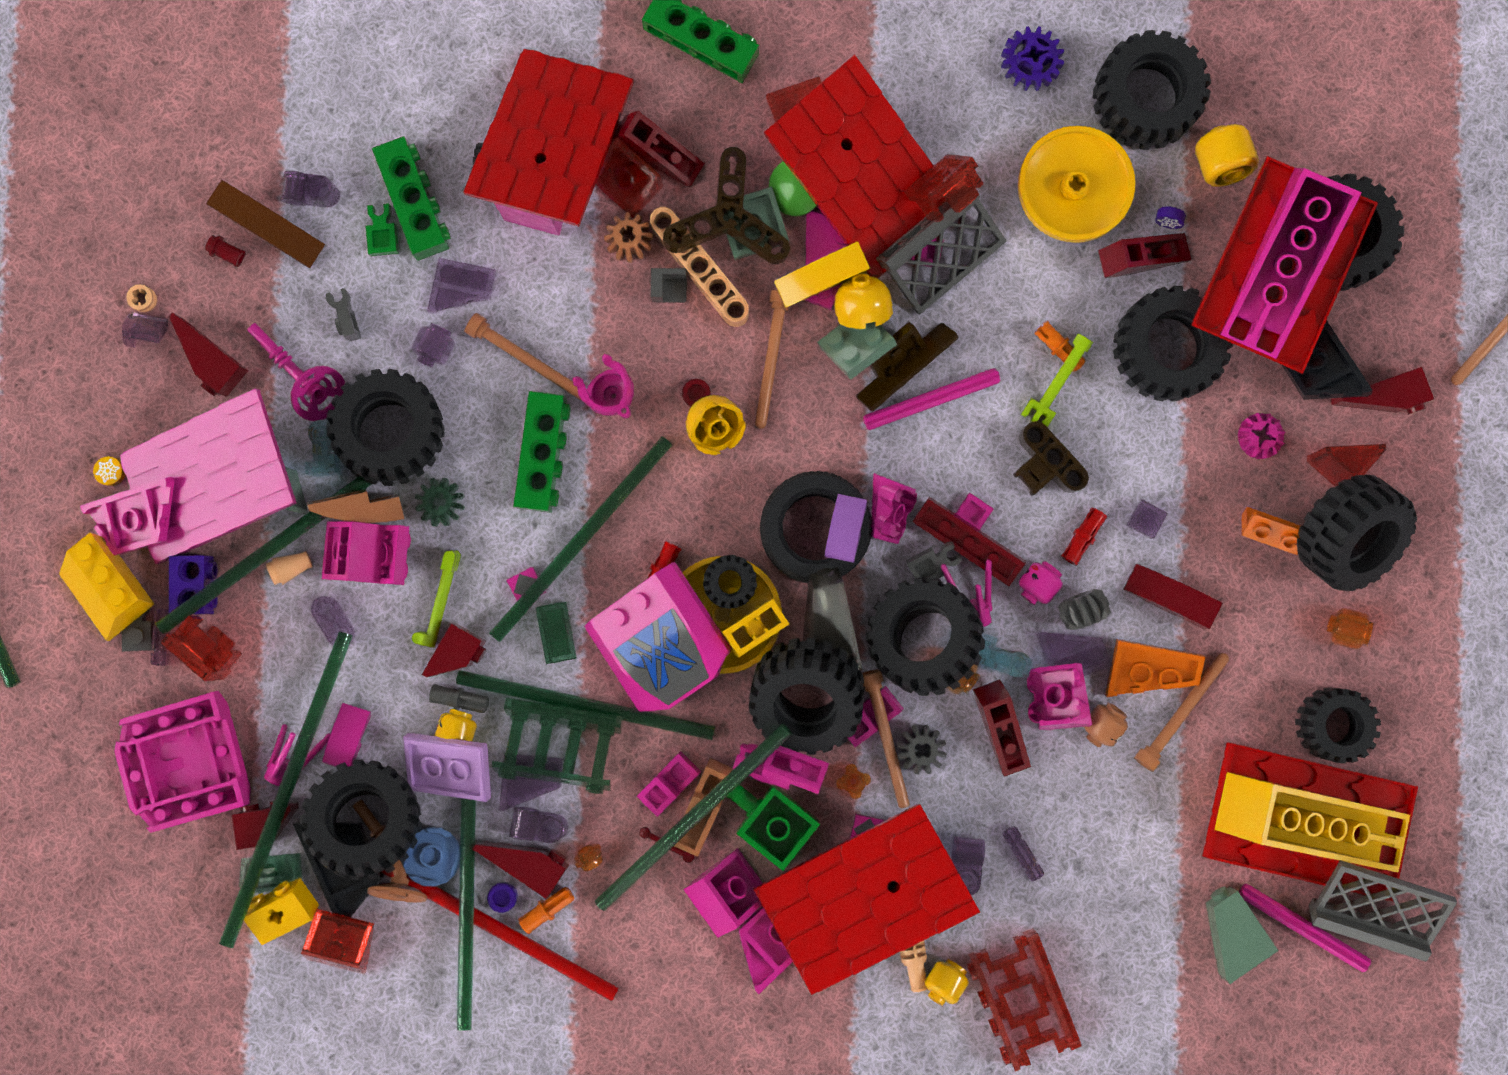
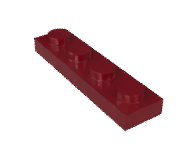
M930 496L912 521L944 544L953 542L955 547L953 550L985 571L986 561L991 560L992 576L1008 587L1026 564V560Z

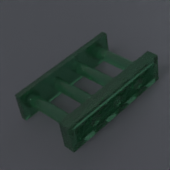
M506 697L504 710L506 715L510 716L512 724L504 762L492 761L491 767L494 772L498 773V777L515 780L516 776L582 786L586 787V792L603 794L604 790L611 791V781L603 779L610 738L614 736V733H622V716ZM528 719L539 720L541 725L533 767L515 765L523 725ZM556 724L568 725V729H570L562 772L545 769L552 729L556 727ZM585 728L597 730V734H599L591 777L574 774L581 734L585 732Z

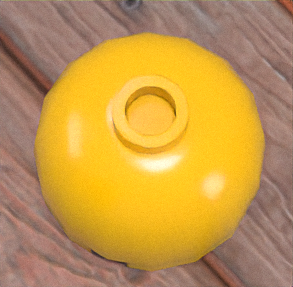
M867 274L853 276V278H850L840 286L835 295V314L838 317V322L843 326L854 329H866V323L875 322V327L882 325L893 314L890 290L881 280Z
M709 395L697 400L689 409L685 421L687 434L694 446L704 454L718 455L721 454L720 450H724L727 447L729 449L735 447L742 439L746 428L743 413L739 407L725 396Z

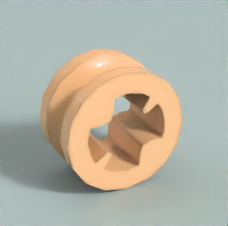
M134 285L127 292L126 298L129 306L139 312H149L156 306L157 296L155 292L145 285ZM139 293L145 295L147 300L145 304L138 302L139 298L137 295Z

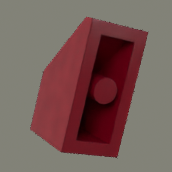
M451 623L421 675L426 678L470 667L474 662L478 664L486 652V648L483 647L486 640L457 623Z

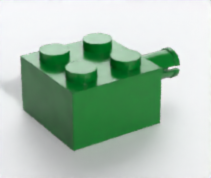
M737 782L726 796L747 812V817L737 828L736 834L782 871L785 870L820 825L819 820L774 785H771L762 798H756Z

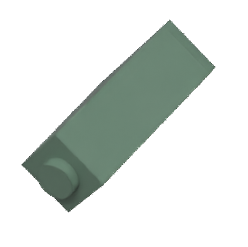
M1229 886L1228 888L1221 887L1215 890L1210 895L1211 899L1206 902L1218 974L1223 980L1231 984L1279 950L1240 893Z

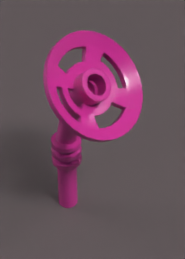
M256 323L252 324L247 331L270 354L269 358L271 360L274 359L273 362L275 364L279 363L278 368H283L296 380L291 390V404L294 411L305 420L321 421L326 419L328 410H334L335 407L330 403L324 409L319 410L318 405L323 403L328 396L334 397L338 395L341 397L344 393L341 387L345 384L342 375L328 366H315L303 372L292 361L293 357L291 355L287 356L288 352L286 350L283 351L284 348L282 346L278 347ZM326 373L333 377L336 384L335 387H333L330 380L324 376ZM314 374V377H313V378L310 379V378L308 377V376ZM321 380L326 383V388L320 384ZM305 394L310 398V402L306 401ZM298 397L300 398L301 402L308 407V411L300 407L297 399Z

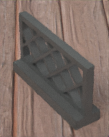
M962 185L876 258L879 265L886 269L915 312L919 315L1007 242L979 200L981 196L975 187ZM974 206L978 212L977 224H964L966 212ZM949 226L957 227L955 244L942 242L944 230ZM963 228L976 229L973 246L961 244ZM982 230H990L996 239L988 247L980 246ZM927 244L935 245L933 262L920 261L922 249ZM942 246L954 247L951 264L939 263ZM960 248L972 249L971 261L966 265H958ZM905 263L913 264L911 280H902L897 273V270ZM920 265L932 266L930 282L917 281ZM938 267L951 268L949 280L944 284L936 283ZM916 285L929 286L927 298L919 304L915 299Z
M1340 860L1318 899L1313 898L1311 900L1309 912L1313 926L1427 962L1432 954L1430 945L1453 911L1457 900L1453 896ZM1345 872L1355 875L1359 879L1342 885L1340 881ZM1377 883L1386 885L1387 890L1371 894L1367 887ZM1361 888L1364 889L1367 896L1350 901L1347 895L1348 892ZM1407 892L1416 896V899L1399 903L1396 897ZM1341 894L1346 901L1338 905L1328 902L1329 898ZM1392 897L1395 905L1378 909L1375 902ZM1433 902L1444 904L1441 909L1429 913L1425 905ZM1371 904L1374 911L1363 914L1355 911L1354 908ZM1421 906L1424 914L1409 919L1406 918L1404 911ZM1400 913L1403 920L1391 923L1385 921L1383 917ZM1426 922L1430 925L1426 933L1411 928Z

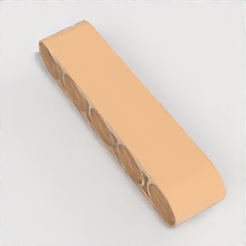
M667 207L655 209L650 216L652 231L662 244L666 228H658L656 226L657 221L661 218H668L671 220V224L680 221L676 214ZM687 229L686 234L681 236L672 233L670 241L675 240L677 242L681 240L683 236L690 234L689 230ZM701 245L681 253L668 251L681 268L686 269L689 278L727 324L733 327H740L746 323L749 317V307L746 300ZM696 262H704L708 267L705 272L696 273L692 270V266ZM714 284H722L726 290L722 295L716 296L710 292V288ZM732 306H740L743 308L744 313L739 318H733L728 314V310Z

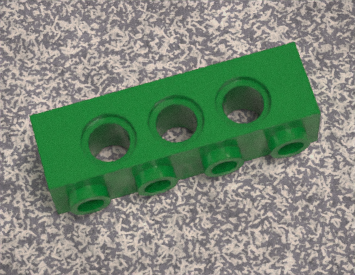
M652 0L642 18L643 30L742 84L759 56V45L752 36L746 33H742V35L736 33L726 22L719 19L714 21L707 17V14L699 7H689L683 4L682 0ZM676 17L684 19L681 25L670 23ZM699 31L709 33V36L705 39L695 37ZM729 44L734 47V50L730 53H724L720 48L723 45Z
M405 136L373 147L372 151L412 255L417 261L450 249L447 240L451 239V235L445 222L440 224L437 214L441 212L436 197H430L427 190L431 183L426 171H420L417 161L421 160L415 143L410 144ZM402 167H410V171L406 176H398V172ZM420 193V198L417 202L408 203V198L411 194ZM430 219V225L427 229L418 230V224L421 220Z
M529 391L513 507L517 509L552 513V507H557L559 490L555 489L556 478H561L563 461H559L560 449L565 450L567 433L563 432L564 421H569L571 405L566 403L567 399L564 395ZM546 417H551L554 419L553 428L550 431H541V421ZM541 446H549L550 455L545 460H538L536 457V452ZM538 474H544L547 479L546 485L541 489H535L532 484L533 478Z

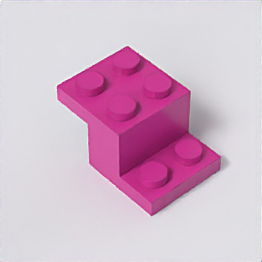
M327 521L321 579L404 585L408 574V565L406 563L407 549L411 543L409 526L380 525L353 521Z

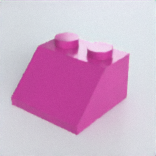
M738 848L700 874L683 889L717 938L737 929L762 906L753 888L762 884V881Z

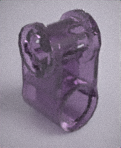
M298 171L284 172V177L286 178L284 195H281L280 199L283 203L296 206L307 205L331 208L339 202V188L326 176L305 174ZM328 187L326 195L319 197L320 190Z
M515 806L513 809L509 833L511 838L555 843L567 834L568 822L562 815ZM555 822L554 825L556 828H559V831L551 835L552 832L550 829H547V826Z
M954 836L952 862L962 879L965 878L966 874L972 879V883H967L966 887L970 894L974 895L981 886L982 866L985 858V840Z

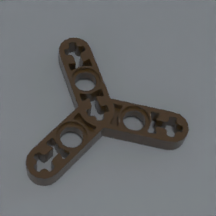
M729 147L722 152L719 162L716 206L675 222L666 228L663 244L668 251L681 253L727 233L771 264H780L786 260L790 252L788 240L743 208L747 160L745 153L740 148ZM730 157H735V161L738 162L734 174H729ZM734 183L737 185L739 192L736 195H727L723 190V185ZM730 211L733 212V219H729L728 221H725L723 219L724 213L728 214ZM741 219H744L745 221L742 223L740 231L736 229L738 223L740 224ZM706 221L710 225V232L707 234L698 233L694 227L695 223ZM750 226L756 227L760 231V237L755 240L749 239L745 235V229ZM686 227H689L690 234L682 237L681 244H678L675 240L670 241L672 233L681 236L686 234ZM765 235L769 237L767 243L765 242L764 247H761L760 245ZM778 244L782 248L780 252L774 255L771 253L772 247Z

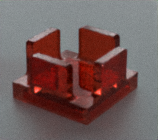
M947 154L908 187L904 193L910 201L918 204L928 220L941 222L944 216L938 208L947 201L954 212L960 213L979 196L976 188H980L984 183L975 171L978 165L973 157Z
M189 615L174 633H168L160 642L205 682L224 680L230 674L232 665L242 655L239 650H231L235 646V642L217 626H212L207 633L198 626L203 621L199 615Z

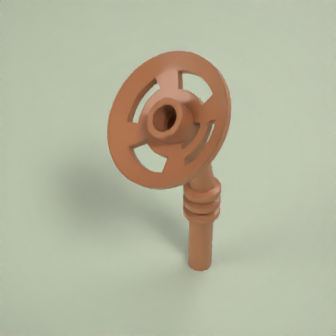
M359 800L352 807L371 831V838L375 837L376 839L386 826L378 822L363 800ZM400 860L393 865L395 867V870L392 871L394 877H391L390 883L374 885L367 889L369 895L386 900L415 903L427 901V895L408 885L409 879L406 878L407 873Z

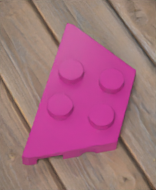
M174 477L162 478L80 505L81 511L84 514H90L96 522L94 529L99 536L105 539L106 545L113 555H123L167 541Z
M763 907L738 929L754 989L758 994L793 962Z

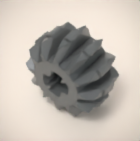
M1098 589L1079 593L1063 600L1058 606L1062 623L1064 622L1066 629L1070 630L1091 626L1106 619L1111 613L1107 597H1105L1102 590Z
M913 725L912 732L914 736L911 737L905 731L902 733V736L908 740L907 744L897 742V747L906 749V751L897 754L898 759L908 758L903 765L905 769H909L915 763L914 773L917 775L920 774L922 765L925 772L931 774L930 763L940 768L942 764L936 760V757H946L947 755L946 752L938 750L939 747L946 745V741H935L940 734L938 730H934L928 736L930 730L928 725L923 726L921 734L918 727ZM918 743L921 745L927 743L928 747L925 748L928 750L927 755L919 754L916 756L915 752H918V750L915 749V746Z

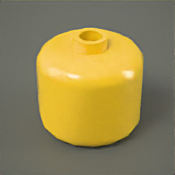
M1243 125L1217 126L1201 137L1195 146V154L1204 180L1210 186L1223 187L1235 184L1246 179L1258 168L1259 158L1248 129Z

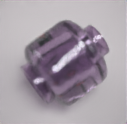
M430 323L429 326H422L411 347L412 351L418 355L416 361L430 368H433L434 363L444 365L455 345L453 338L450 337L452 332L433 323Z

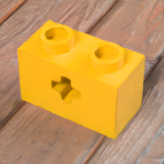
M770 599L722 630L721 633L731 646L736 657H740L789 625V622L774 599Z
M298 878L290 883L288 881L280 883L272 892L266 895L260 893L254 896L248 902V907L242 919L260 944L264 945L312 921L319 904L302 879Z

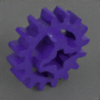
M1027 26L1023 35L1018 30L1015 31L1014 40L1008 38L1005 44L1007 48L1003 49L1001 57L1005 58L1001 68L1009 69L1005 75L1006 79L1014 77L1013 86L1016 87L1021 82L1024 84V91H1027L1030 85H1033L1036 91H1039L1041 83L1046 87L1050 86L1051 78L1057 79L1060 74L1058 69H1061L1064 65V61L1059 59L1063 56L1064 49L1056 48L1060 40L1055 39L1052 41L1050 39L1051 31H1048L1045 35L1041 34L1040 26H1038L1035 32H1031L1030 27ZM1023 44V51H1019L1017 55H1014L1015 50ZM1051 63L1050 68L1042 74L1043 66Z

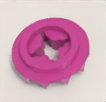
M1256 413L1247 417L1241 423L1238 430V442L1242 450L1250 457L1256 459H1266L1277 454L1285 444L1284 434L1286 431L1283 430L1280 424L1281 421L1275 419L1271 414ZM1265 427V434L1271 440H1264L1259 444V436L1253 432H1259Z

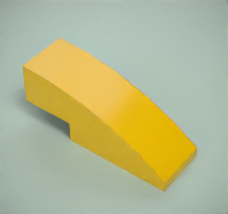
M857 241L775 280L774 284L785 308H788L853 278L855 275L862 274L869 270L870 267Z

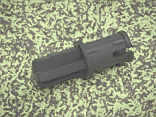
M433 684L429 694V702L451 706L455 710L461 708L485 713L489 706L488 697L464 692L463 688L457 690Z

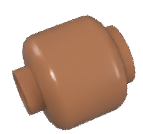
M1108 702L1107 705L1098 704L1090 713L1092 725L1084 727L1088 732L1086 738L1097 747H1101L1102 744L1112 747L1128 728V723L1125 720L1127 715L1112 703Z

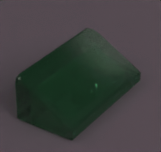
M567 602L535 607L546 665L577 659Z
M300 853L241 859L239 888L245 894L272 892L277 885L284 881L290 883L298 878L302 879Z

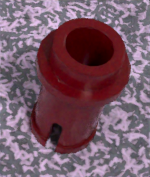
M212 235L205 246L209 256H217L233 264L235 267L241 265L246 255V251L225 242L224 238L220 235L217 237Z

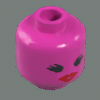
M1046 561L1032 563L1019 579V585L1023 589L1021 596L1033 605L1037 601L1042 604L1050 603L1063 586V582L1060 579L1062 574Z

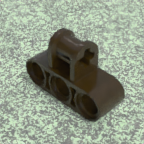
M1035 421L1022 428L1019 433V442L1031 458L1012 475L1022 480L1030 489L1029 493L1031 496L1035 495L1051 480L1067 493H1074L1085 488L1089 480L1088 472L1046 425ZM1029 429H1035L1039 432L1040 441L1038 443H1032L1027 438ZM1049 450L1058 453L1060 460L1057 465H1053L1047 460V452ZM1068 472H1075L1078 475L1079 484L1076 487L1071 486L1067 482Z

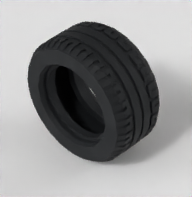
M803 472L785 480L769 496L760 520L761 541L770 561L786 576L803 583L819 584L831 582L853 570L864 557L870 544V533L872 532L871 513L868 506L861 528V537L854 563L833 558L812 561L800 557L789 548L783 536V520L786 512L795 502L805 497L820 496L832 500L834 503H836L838 494L864 499L859 490L846 479L828 472Z

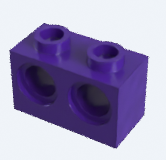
M169 556V615L214 614V608L217 607L218 603L217 592L214 591V579L217 578L218 567L217 563L214 562L213 556ZM196 563L199 567V574L193 578L190 574V568ZM194 592L199 596V603L196 607H193L190 603V597Z

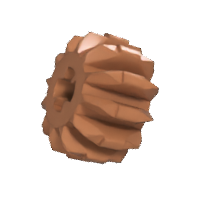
M626 212L624 215L625 220L623 221L618 216L614 217L616 226L607 224L606 229L611 234L605 235L604 241L611 243L607 250L609 253L616 252L615 257L617 260L620 261L626 254L628 263H632L633 254H636L641 260L644 258L641 249L645 251L651 250V245L647 241L653 240V234L647 232L650 224L648 222L641 223L642 218L639 214L631 220L630 213ZM629 232L633 233L634 240L631 242L629 239V242L626 243L623 235L627 234L629 236Z

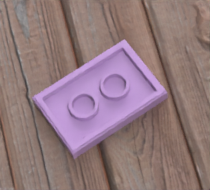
M407 733L403 736L407 782L413 791L487 802L491 798L487 743L444 739L437 736Z

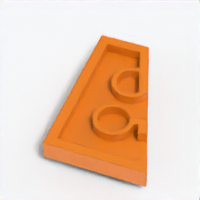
M1116 639L1105 696L1113 697L1126 693H1144V691L1198 686L1201 680L1205 656Z

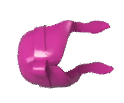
M603 354L602 362L612 369L597 375L590 382L587 389L581 377L575 376L572 378L574 386H577L580 399L595 413L605 416L619 414L624 419L631 416L629 406L634 397V384L625 367L621 363L612 360L609 354Z

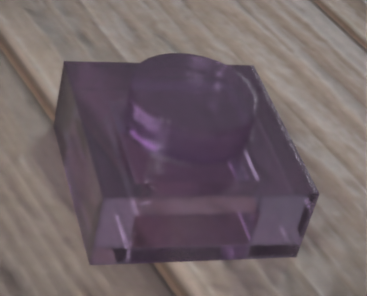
M1142 499L1138 502L1126 526L1150 539H1154L1168 513Z

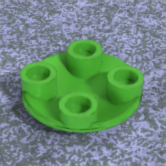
M781 162L773 170L769 180V187L773 188L779 210L790 216H802L811 212L817 205L785 162Z

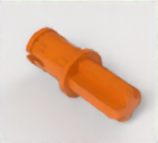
M1048 320L1034 332L1052 350V355L1056 354L1065 362L1074 348L1068 342V337L1064 338ZM1083 356L1075 366L1074 372L1079 370L1086 362Z
M565 887L547 900L541 899L535 908L518 919L520 926L527 934H530L547 920L552 921L555 918L554 914L574 901L573 893L568 887Z

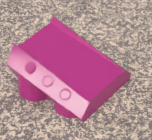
M873 474L872 532L870 533L872 537L899 544L906 529L907 516L914 509L917 501L916 489L878 474Z
M1082 663L1028 669L1027 688L1032 692L1034 700L1028 707V717L1032 722L1038 723L1039 730L1090 727L1092 725Z

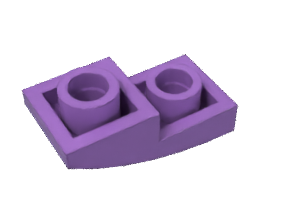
M838 494L829 529L825 557L854 563L867 508L866 499Z

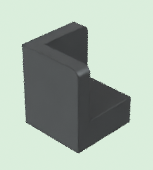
M651 268L650 297L652 302L685 303L687 301L686 269Z

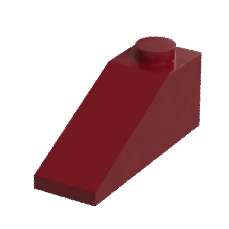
M639 110L624 116L612 139L635 158L687 187L692 186L705 164Z
M1185 233L1121 239L1098 250L1105 278L1127 276L1192 260Z
M172 312L169 319L195 376L203 381L200 386L213 396L218 393L227 397L249 370L185 319Z
M1419 367L1370 385L1373 391L1372 395L1368 397L1334 398L1330 401L1334 406L1397 413L1407 410L1409 415L1426 409L1424 403L1434 400L1423 368Z
M999 679L973 689L982 721L1003 776L1006 777L1030 768L1031 764L1013 702L1001 680Z
M480 841L473 848L474 851L545 899L549 897L569 867V864L565 862L566 857L555 849H551L549 852L543 848Z

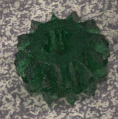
M431 478V488L425 484L420 486L421 490L425 492L424 496L420 494L415 495V499L423 503L417 505L415 510L418 512L425 511L421 519L425 522L431 519L432 526L437 527L440 520L444 526H449L450 520L448 516L458 520L460 517L454 512L455 509H465L464 505L457 503L458 500H462L465 496L463 493H455L459 485L453 483L449 486L447 478H442L440 484L435 478ZM440 498L446 500L445 505H440L437 510L438 506L434 504V500Z

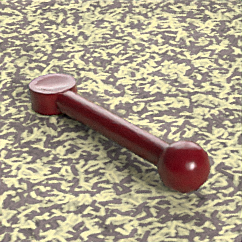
M648 827L640 829L639 835L642 838H649L679 854L686 863H691L694 860V855L672 846L671 843L651 833Z

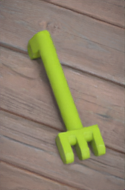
M1078 333L1072 342L1075 345L1040 401L1038 402L1031 397L1020 415L1026 418L1031 409H1034L1036 412L1030 421H1038L1040 416L1044 415L1046 418L1042 423L1048 427L1056 415V412L1049 408L1084 352H1088L1094 342Z
M458 550L446 551L443 555L440 567L442 574L427 632L419 631L412 635V641L415 644L432 648L436 646L453 575L458 569L461 553Z

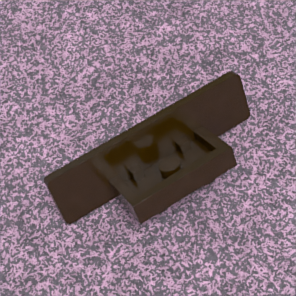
M907 322L892 335L897 345L870 365L877 378L856 395V398L870 411H874L944 350L949 348L959 338L957 333L944 323H940L922 338L916 327L912 323Z

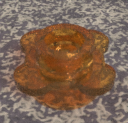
M848 764L845 767L843 776L836 780V786L838 789H844L850 793L851 798L858 799L861 797V791L865 788V785L870 784L871 778L868 773H862L857 770L855 764ZM851 779H856V783L852 784Z
M600 844L594 846L587 845L581 848L574 858L576 868L581 867L586 872L599 866L603 861Z

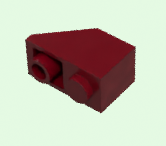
M287 798L270 801V807L259 808V803L242 806L241 812L231 815L236 850L266 846L274 842L298 810V802L289 804Z

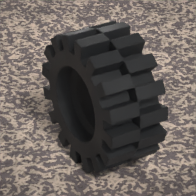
M725 555L715 559L708 566L704 573L703 587L706 595L714 604L722 608H738L749 602L751 597H753L757 588V576L752 565L744 558L737 557L736 555ZM727 570L735 571L741 577V587L732 594L723 592L718 584L720 575Z

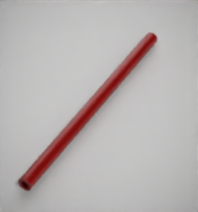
M384 870V871H381V873H383L384 875H386V876H388V877H390V878H391V877H394V874H393L392 871H391L390 873H388V874L386 873L385 870ZM407 874L406 878L409 879L408 885L427 895V899L610 1001L614 999L619 989L615 985L443 889L422 886L414 882Z

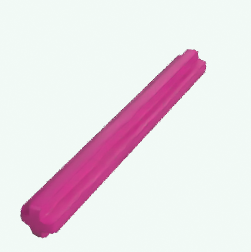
M992 368L864 415V424L867 430H872L996 385L1001 381L999 372L996 368Z
M1243 884L1239 890L1244 901L1357 970L1366 972L1371 965L1370 958L1321 928L1313 926L1308 920L1254 887Z

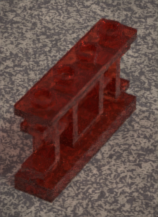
M1033 928L1022 932L1023 935L1012 937L1017 952L991 962L988 952L984 948L979 950L980 952L978 953L972 952L968 954L971 962L966 964L972 980L978 979L982 990L978 991L977 994L983 1008L989 1007L993 1018L989 1019L988 1022L994 1037L999 1035L1004 1046L1000 1047L999 1050L1005 1065L1011 1064L1015 1072L1021 1070L1020 1067L1023 1065H1031L1026 1050L1052 1040L1058 1053L1064 1052L1066 1048H1070L1072 1051L1082 1047L1040 937ZM1024 946L1029 948L1041 979L1040 982H1037L1033 972L1021 976L1017 974L1014 964L1028 959ZM983 962L989 974L1003 969L1008 980L994 986L998 997L995 1000L992 997L980 966ZM1031 984L1039 1007L1013 1017L1004 994ZM1046 1002L1051 1004L1063 1035L1062 1038H1059L1054 1027L1042 1032L1039 1030L1036 1020L1050 1015ZM1003 1019L1007 1020L1011 1030L1023 1025L1027 1029L1029 1037L1015 1042L1020 1053L1019 1055L1015 1056L1002 1022Z

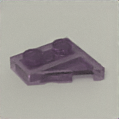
M1046 632L1036 633L1048 666L1082 663L1084 676L1112 666L1102 638Z
M505 753L499 811H505L518 804L561 788L564 758Z

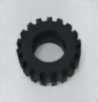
M1324 688V691L1317 690L1312 693L1313 697H1306L1303 700L1306 706H1299L1297 713L1302 715L1301 719L1295 718V725L1301 726V730L1296 731L1297 737L1304 739L1301 744L1304 748L1310 749L1309 753L1320 757V759L1346 764V762H1357V757L1365 758L1368 756L1367 749L1374 750L1377 744L1373 740L1374 738H1380L1381 732L1376 731V726L1381 725V720L1375 718L1374 715L1378 711L1376 707L1369 706L1371 701L1367 697H1361V693L1349 689ZM1341 708L1349 718V731L1342 740L1333 742L1327 734L1326 721L1332 711Z

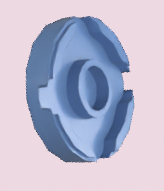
M436 827L422 829L421 832L416 833L415 837L418 842L415 848L407 850L406 853L409 857L403 862V866L408 876L414 882L422 886L437 887L447 883L456 875L461 866L462 851L459 842L450 832Z

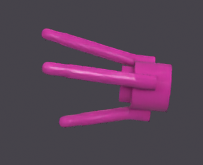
M991 560L986 561L985 599L982 596L981 585L977 584L975 586L976 598L970 600L980 615L979 619L984 627L992 622L990 614L993 610L991 603ZM942 564L941 570L947 583L957 588L946 565Z
M283 724L272 756L266 765L268 769L264 774V778L271 784L279 787H285L288 780L294 782L302 769L326 745L330 733L292 769L294 764L286 756L296 734L294 732L290 733L280 753L287 731V725Z

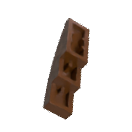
M222 179L206 203L309 269L325 246L324 243Z

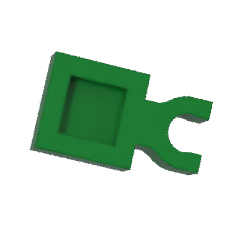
M389 203L383 204L384 213L380 216L375 214L376 210L373 205H367L368 215L373 221V225L365 226L367 250L370 257L399 254L397 226L395 223H389L392 216V208Z

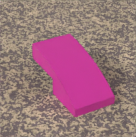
M884 686L880 691L887 718L890 721L902 712L904 708L890 690ZM870 698L863 703L861 723L857 726V731L852 737H847L854 747H857L878 731Z
M342 703L324 752L323 763L336 767V765L345 762L348 767L353 766V760H356L362 745L360 741L371 717L370 711Z
M680 751L637 797L658 817L700 774L701 770Z

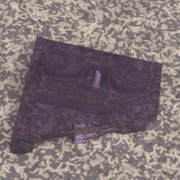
M439 258L427 312L435 314L441 310L453 307L458 308L466 306L468 303H478L491 299L496 270Z

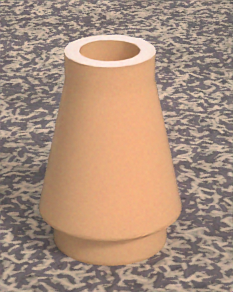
M307 551L272 558L271 562L266 563L268 573L274 585L279 583L284 585L305 570L313 567Z

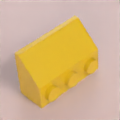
M90 532L67 550L59 575L106 641L113 639L155 605L120 555L112 554L103 537Z

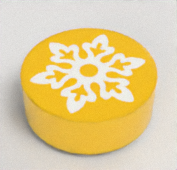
M110 456L100 458L93 468L95 479L100 484L107 486L120 484L126 475L122 469L121 460Z

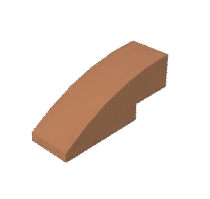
M364 489L307 502L309 511L342 521L379 523L404 519L400 498L397 494L369 500L367 491Z
M712 758L709 759L672 841V846L698 857L734 778L735 772H733L732 767Z

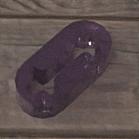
M330 596L316 598L311 605V613L327 641L336 647H344L353 642L355 638L354 627L339 602ZM322 602L332 605V608L329 609L332 620H330L328 615L319 613L322 609ZM334 623L340 629L346 628L347 632L344 634V641L342 639H335L334 635L337 634V630L333 625Z

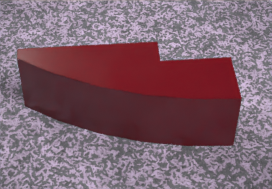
M1135 564L1123 590L1174 616H1179L1202 629L1211 628L1223 604L1190 586L1139 564Z

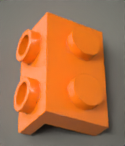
M1250 507L1245 508L1242 513V536L1298 555L1297 539L1300 538L1298 532L1301 525Z

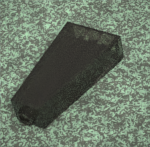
M838 567L832 569L824 568L817 573L809 574L803 641H806L807 638H816L815 642L823 643L825 640L833 643V648L837 649L840 647L846 651L847 659L853 658L858 664V670L862 671L845 587Z

